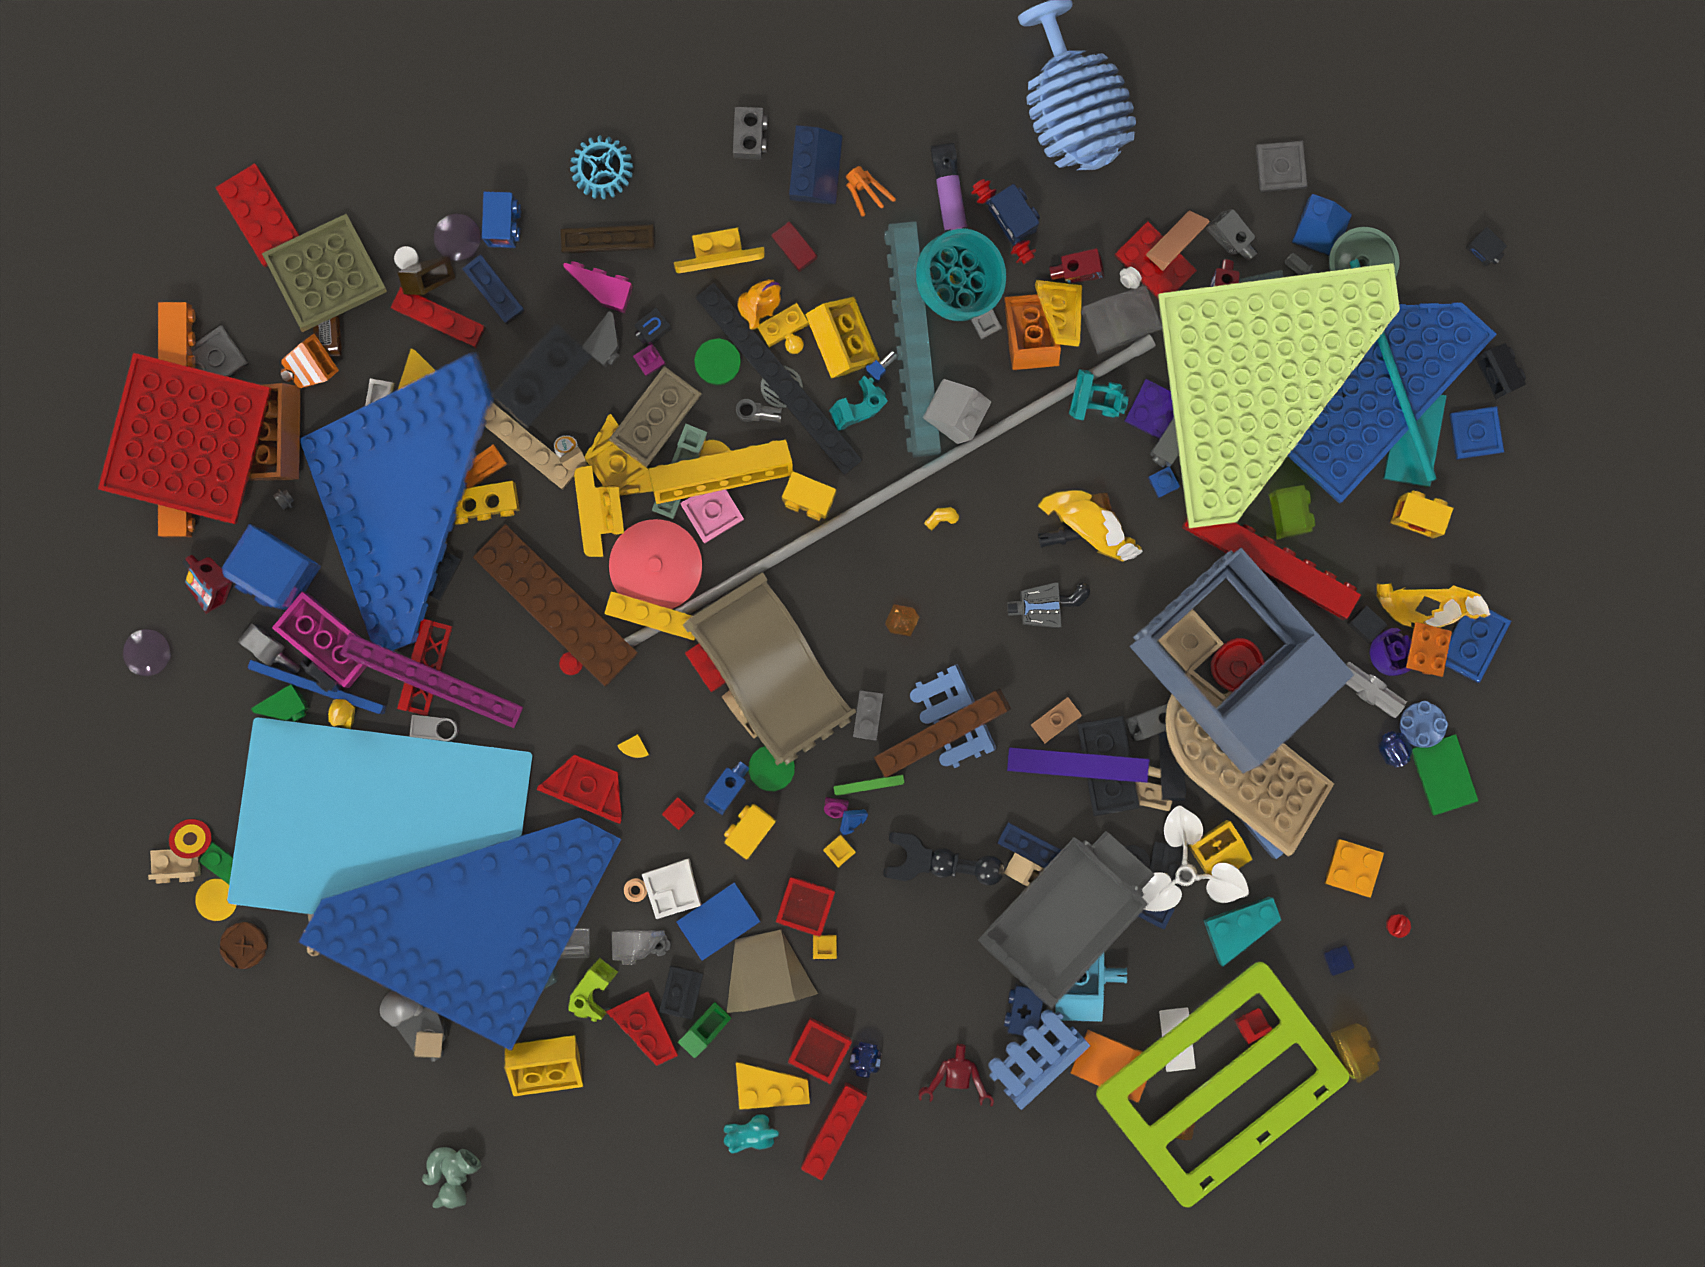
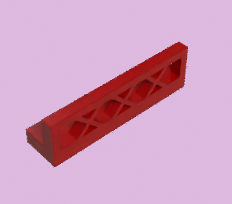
M423 619L411 659L421 664L424 663L431 668L436 666L435 670L441 671L453 626ZM434 626L446 629L444 639L438 643H435L431 636ZM431 641L432 646L428 648L429 642ZM442 644L441 650L439 651L437 646ZM435 648L439 655L438 661L429 666L425 656L428 651ZM404 682L397 709L428 716L434 694L428 693L427 696L422 689L416 692L417 687ZM421 693L426 700L424 710L411 707L414 697Z

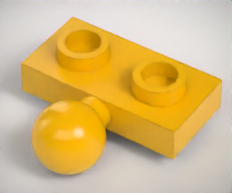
M796 303L761 323L758 330L768 347L786 339V350L791 354H797L802 351L804 344L803 340L799 336L794 335V333L808 326L809 323Z

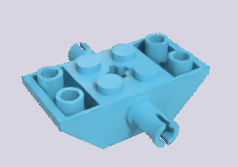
M1103 953L1085 972L1086 976H1082L1081 980H1078L1055 1005V1014L1059 1011L1064 1016L1061 1021H1102L1104 984L1106 982L1127 983L1126 976H1117L1127 975V968H1106L1104 966Z

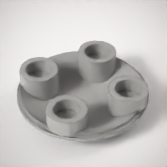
M391 990L384 997L380 1005L381 1017L391 1026H397L423 1011V1005L394 990Z

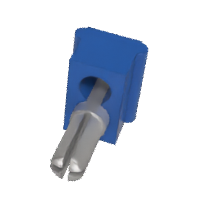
M891 351L882 361L878 362L875 360L871 365L866 366V373L874 382L879 383L880 378L886 373V367L897 358V355H894V352Z

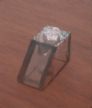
M622 930L612 932V960H622V965L636 964V960L645 959L664 937V931Z

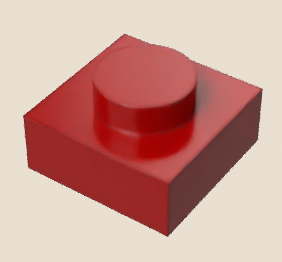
M679 797L662 813L678 830L695 814Z

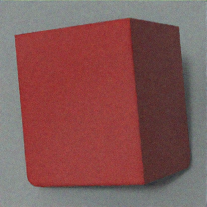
M1259 1008L1234 1020L1248 1044L1263 1037L1272 1030V1027L1268 1024Z

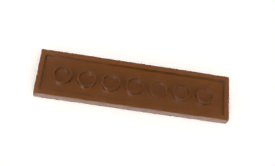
M506 524L473 556L503 588L605 687L638 655V652Z

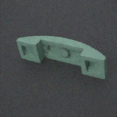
M685 424L671 464L681 460L699 458L708 432ZM682 499L656 504L655 501L652 511L674 519Z

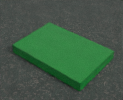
M1456 734L1443 738L1432 747H1415L1410 749L1433 816L1478 801Z

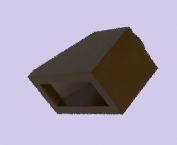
M449 256L416 263L397 272L403 293L411 295H423L455 279Z

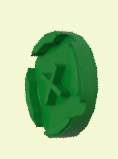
M719 338L703 343L697 350L694 360L695 368L700 378L708 384L716 386L727 384L733 380L739 373L741 366L740 354L736 347L729 341Z
M766 746L761 747L752 755L749 761L751 780L757 787L765 791L783 789L791 782L794 776V761L787 765L784 761L776 765V759Z

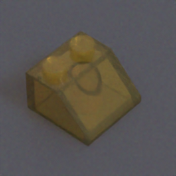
M1354 1023L1331 1033L1351 1079L1359 1083L1379 1070L1377 1062L1380 1059L1376 1050L1370 1048L1368 1040H1371L1365 1026L1362 1027L1360 1024Z

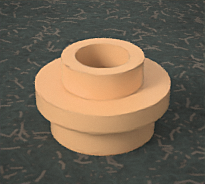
M634 878L625 884L624 894L628 900L639 902L645 898L647 889L643 880ZM633 886L640 888L639 894L632 893Z

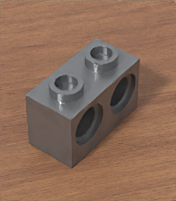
M735 107L734 158L762 159V152H766L767 138H763V129H767L768 115H764L763 108ZM749 117H754L758 121L754 126H747L745 120ZM748 140H753L757 144L753 149H746L744 143Z

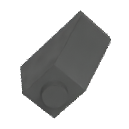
M610 311L582 347L594 360L605 368L609 364L613 365L620 355L617 353L620 348L615 316Z

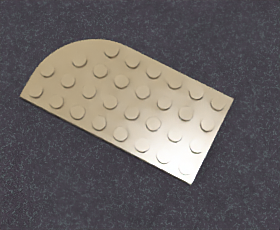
M1191 668L1184 673L1215 709L1227 698ZM1171 694L1166 710V731L1172 752L1182 769L1199 786L1287 856L1292 855L1334 783L1284 743L1261 765L1243 774Z

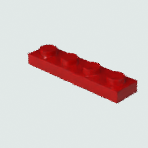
M400 287L391 306V309L474 348L477 347L486 328L482 324L419 295L404 294L402 287Z

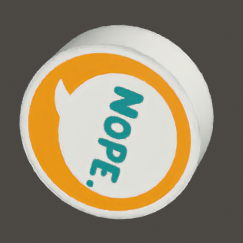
M561 436L554 442L555 453L560 458L578 447L576 439L572 436Z

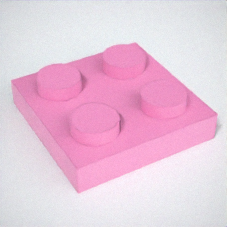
M727 490L693 496L680 503L704 544L744 520Z

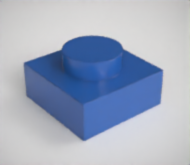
M1170 467L1148 477L1158 498L1180 487Z

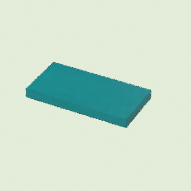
M1440 395L1416 421L1433 469L1446 395ZM1408 430L1389 450L1383 479L1430 487L1431 481H1427L1412 436Z

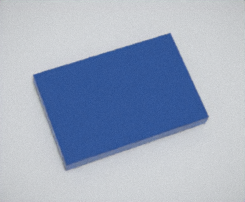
M1490 609V615L1485 618L1480 616L1477 619H1471L1464 616L1457 621L1451 634L1445 664L1446 667L1477 683H1480L1512 622Z
M734 882L701 906L676 921V923L703 961L758 924L760 919Z

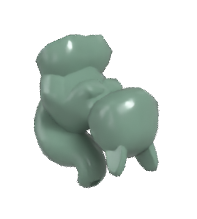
M439 1147L429 1155L426 1162L428 1174L423 1175V1182L426 1185H434L440 1180L442 1174L447 1180L439 1191V1197L433 1202V1207L440 1208L445 1206L447 1208H456L466 1204V1193L461 1184L466 1182L467 1174H473L482 1167L480 1160L470 1151L460 1149L457 1152L449 1147Z

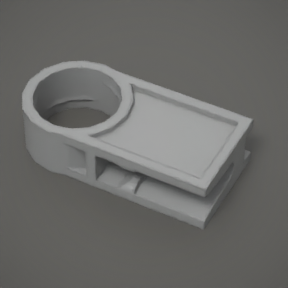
M412 715L409 737L451 741L458 735L459 728L453 719ZM444 721L451 722L455 728L454 734L448 739L442 738L438 733V727Z

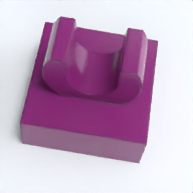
M653 344L633 356L646 377L665 365Z

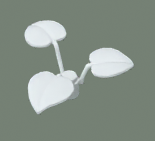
M1182 806L1175 807L1168 815L1164 826V836L1172 847L1183 845V865L1179 867L1176 879L1173 881L1166 873H1153L1155 876L1142 889L1144 893L1143 898L1148 903L1144 910L1164 911L1173 908L1178 904L1182 896L1180 888L1175 884L1180 883L1187 886L1192 884L1195 879H1210L1206 886L1207 892L1217 902L1227 903L1247 896L1249 893L1247 882L1235 866L1228 863H1218L1213 867L1212 875H1198L1195 867L1187 863V844L1192 845L1201 839L1203 825L1195 814Z

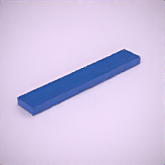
M250 660L248 665L249 670L334 699H344L354 706L377 714H384L387 708L386 705L342 690L337 692L329 690L325 692L316 684V681L258 661Z

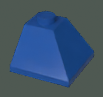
M1312 194L1306 202L1292 243L1330 256L1334 243L1346 232L1352 214L1336 202Z

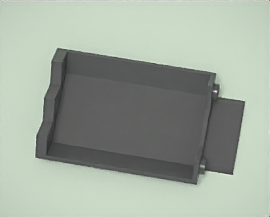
M1106 831L1093 845L1086 840L1081 842L1074 837L978 941L997 960H1000L1016 978L1028 986L1041 1001L1050 1008H1053L1146 908L1148 903L1143 898L1144 893L1142 889L1155 875Z

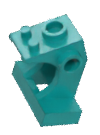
M1079 369L1069 412L1073 418L1084 420L1086 409L1103 410L1102 415L1108 417H1119L1121 413L1125 414L1129 397L1125 396L1126 390L1122 389L1123 385L1109 382L1108 385L1092 383L1094 374L1088 370ZM1094 390L1106 392L1103 403L1092 402Z
M863 376L858 381L864 396L862 403L857 405L849 404L847 399L844 398L838 400L829 410L838 431L874 417L887 403L888 400L885 398V392L880 387H875L872 384L874 380L871 377L867 379Z

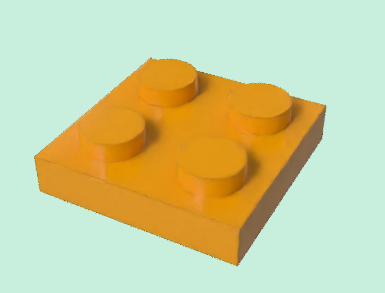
M1338 839L1324 883L1371 898L1384 853Z

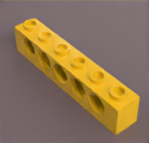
M507 481L464 489L461 501H458L455 513L457 514L454 524L469 523L468 519L477 518L478 521L492 519L491 515L500 514L501 517L515 515L514 511L520 510L515 482ZM491 496H498L499 504L494 508H490L488 506L489 498ZM473 499L476 502V508L468 512L465 509V504L468 500Z

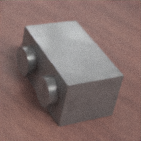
M860 690L853 737L877 740L883 694Z

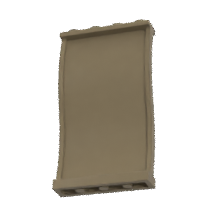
M762 572L689 618L683 626L687 632L690 631L709 655L751 727L776 759V765L783 761L787 765L798 758L796 754L798 751L803 749L804 752H807L816 745L814 742L816 739L821 737L824 740L834 733L832 729L835 726L839 725L842 728L852 721L850 716L855 714L856 710L851 709L831 684L797 624L777 595L766 582L767 578Z

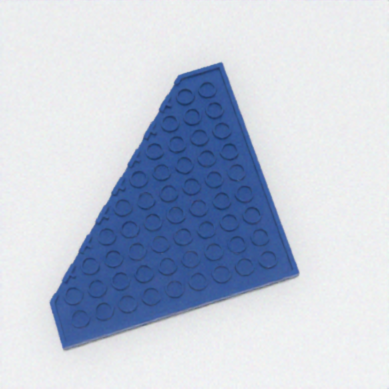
M1463 303L1399 304V312L1384 330L1416 421L1496 335L1491 328ZM1377 340L1350 373L1336 394L1330 399L1316 420L1310 425L1296 446L1287 455L1339 504L1409 430Z
M470 354L300 438L301 446L372 643L391 651L398 650L417 641L419 635L417 629L426 613L428 594L433 590L437 578V573L435 572L439 561L443 559L447 546L445 540L448 531L452 530L457 514L455 513L458 501H461L466 486L464 480L467 471L471 470L476 454L474 448L477 439L481 438L486 422L484 421L487 408H490L493 400L477 354Z
M577 818L340 893L320 901L299 943L512 1050L621 839L581 818Z

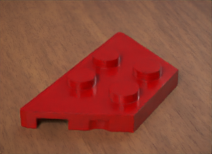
M573 755L537 787L538 791L621 824L619 773L578 755Z

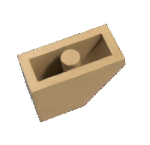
M1015 853L1004 874L1028 887L1044 868Z

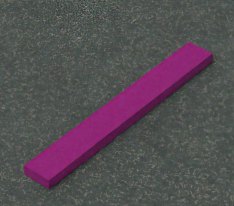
M351 633L348 634L339 654L512 728H515L523 709L518 704Z

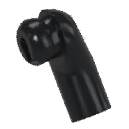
M1080 583L1072 595H1059L1060 607L1081 606L1090 596L1089 586L1086 583Z

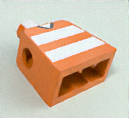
M315 333L310 335L281 360L284 366L281 370L282 378L287 382L293 380L299 388L325 382L339 371Z

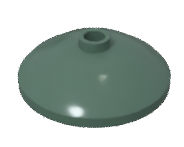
M1371 227L1351 229L1341 235L1331 249L1329 256L1330 271L1351 269L1349 262L1358 259L1364 263L1365 267L1394 263L1395 278L1399 270L1398 250L1390 237L1378 229Z

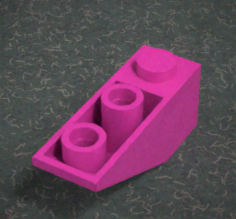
M571 261V264L564 263L565 270L603 307L625 313L633 289L632 284L628 282V278L616 275L613 278L607 276L606 271L593 268V271L584 269L585 265Z

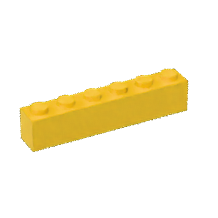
M786 440L771 441L770 443L758 446L752 445L739 450H728L720 454L705 455L701 458L681 460L677 463L649 468L656 504L791 476L793 472L792 459Z

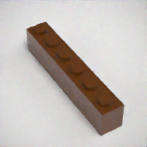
M998 689L874 758L886 778L1009 711L1011 707L1001 689Z

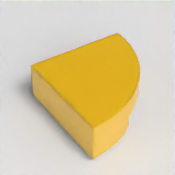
M638 734L617 745L624 754L630 757L641 758L649 755Z

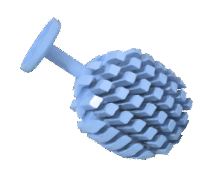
M1050 0L1018 16L1019 23L1022 26L1043 24L1054 54V58L1050 59L1041 71L1044 72L1028 83V90L1037 88V90L1026 97L1027 105H1035L1037 103L1036 106L1029 110L1030 119L1036 120L1039 118V120L1034 122L1033 128L1036 133L1044 132L1038 137L1040 145H1051L1044 149L1047 157L1065 156L1055 162L1059 168L1079 163L1082 165L1077 170L1100 169L1111 163L1122 152H1118L1120 147L1134 140L1135 132L1123 133L1136 125L1134 116L1125 117L1133 112V104L1131 102L1124 103L1130 94L1127 88L1120 89L1125 83L1121 75L1113 76L1118 73L1116 65L1103 64L1097 66L1108 59L1107 56L1101 53L1088 55L1084 58L1080 54L1085 51H1067L1056 17L1070 10L1073 2L1072 0Z

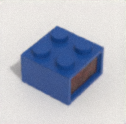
M484 192L483 241L488 247L516 248V241H520V227H517V218H521V204H518V200L510 192Z

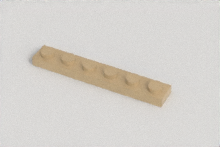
M493 402L491 403L490 408H487L484 421L486 422L484 426L563 490L574 477L575 471L566 469L558 460L560 457Z

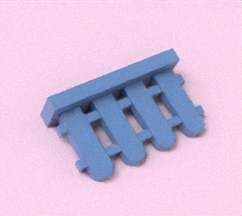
M958 664L947 668L948 674L944 675L943 671L937 673L939 678L924 685L922 681L915 683L917 688L911 691L910 698L916 703L924 701L927 709L920 714V720L923 723L929 724L933 722L936 724L940 721V718L953 712L956 713L961 708L975 702ZM955 686L958 692V695L954 696L951 690V687ZM945 691L948 699L933 706L929 698ZM986 723L975 729L978 735L977 738H974L970 731L965 734L968 742L952 748L950 743L945 745L946 752L940 755V763L943 766L953 764L954 768L960 766V760L973 754L978 758L982 756L980 752L982 750H985L986 754L996 750L997 747Z
M1045 1010L1041 1014V1020L1044 1023L1041 1028L1037 1030L1034 1026H1028L1023 1033L1027 1041L1021 1046L1016 1042L1009 1043L1006 1047L1009 1057L1004 1062L999 1058H994L989 1063V1068L992 1071L989 1076L994 1081L999 1079L1007 1087L1004 1089L1005 1093L1011 1097L1021 1110L1090 1047L1089 1043L1073 1026L1070 1029L1067 1028L1061 1021L1064 1016L1059 1011L1054 1014L1051 1010ZM1049 1030L1058 1038L1053 1045L1044 1037ZM1032 1046L1041 1054L1036 1061L1026 1053ZM1015 1062L1024 1071L1018 1077L1009 1069Z

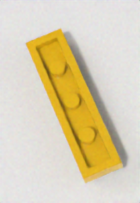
M615 592L610 593L604 614L695 641L693 634L690 631L687 632L683 626L692 615Z

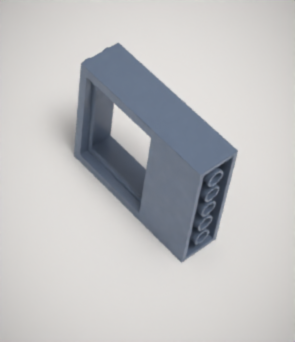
M1240 548L1236 552L1230 550L1219 558L1208 571H1205L1196 579L1195 583L1186 588L1177 599L1173 600L1161 614L1152 619L1148 626L1139 631L1133 637L1136 641L1130 647L1244 774L1261 765L1350 680L1354 673L1245 551ZM1226 578L1283 641L1284 645L1215 709L1156 642Z

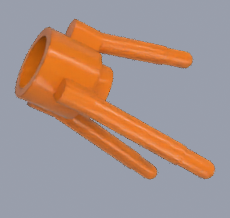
M861 166L854 168L846 175L849 181L847 187L853 195L861 216H865V211L856 188L858 191L865 189L880 208H883L884 205L870 188V182L891 201H896V198L878 183L868 171H864Z

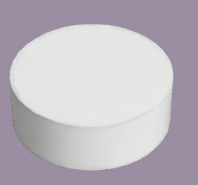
M405 246L396 251L394 260L396 265L403 270L418 263L419 257L413 248Z

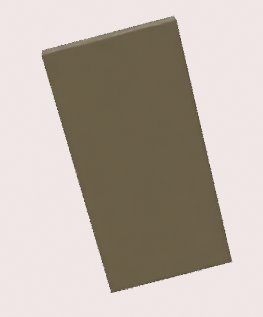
M664 366L609 438V441L647 468L702 393Z

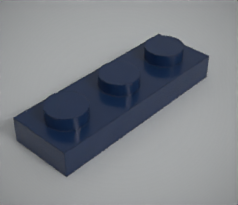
M481 254L462 268L505 324L524 311Z

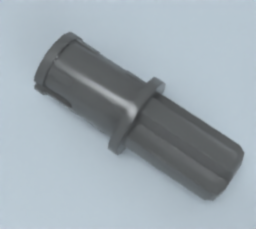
M1291 253L1285 260V264L1298 275L1317 273L1312 268V264L1309 266L1295 253Z

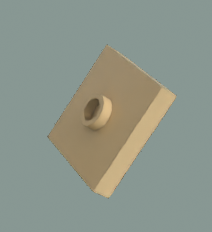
M1193 609L1158 640L1185 672L1189 668L1194 671L1224 644Z

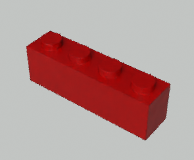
M847 1082L845 1083L805 1157L801 1170L820 1180L824 1178L867 1097L866 1092Z

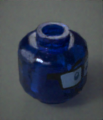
M859 1042V1046L852 1048L849 1067L856 1071V1076L870 1078V1074L879 1072L882 1052L877 1049V1045Z

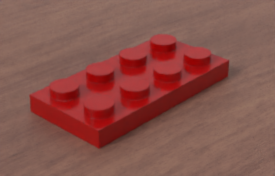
M256 164L251 165L215 187L264 267L268 265L262 253L300 236Z

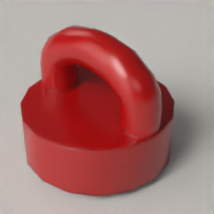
M1394 914L1387 920L1386 928L1389 934L1401 938L1410 932L1411 922L1404 915Z

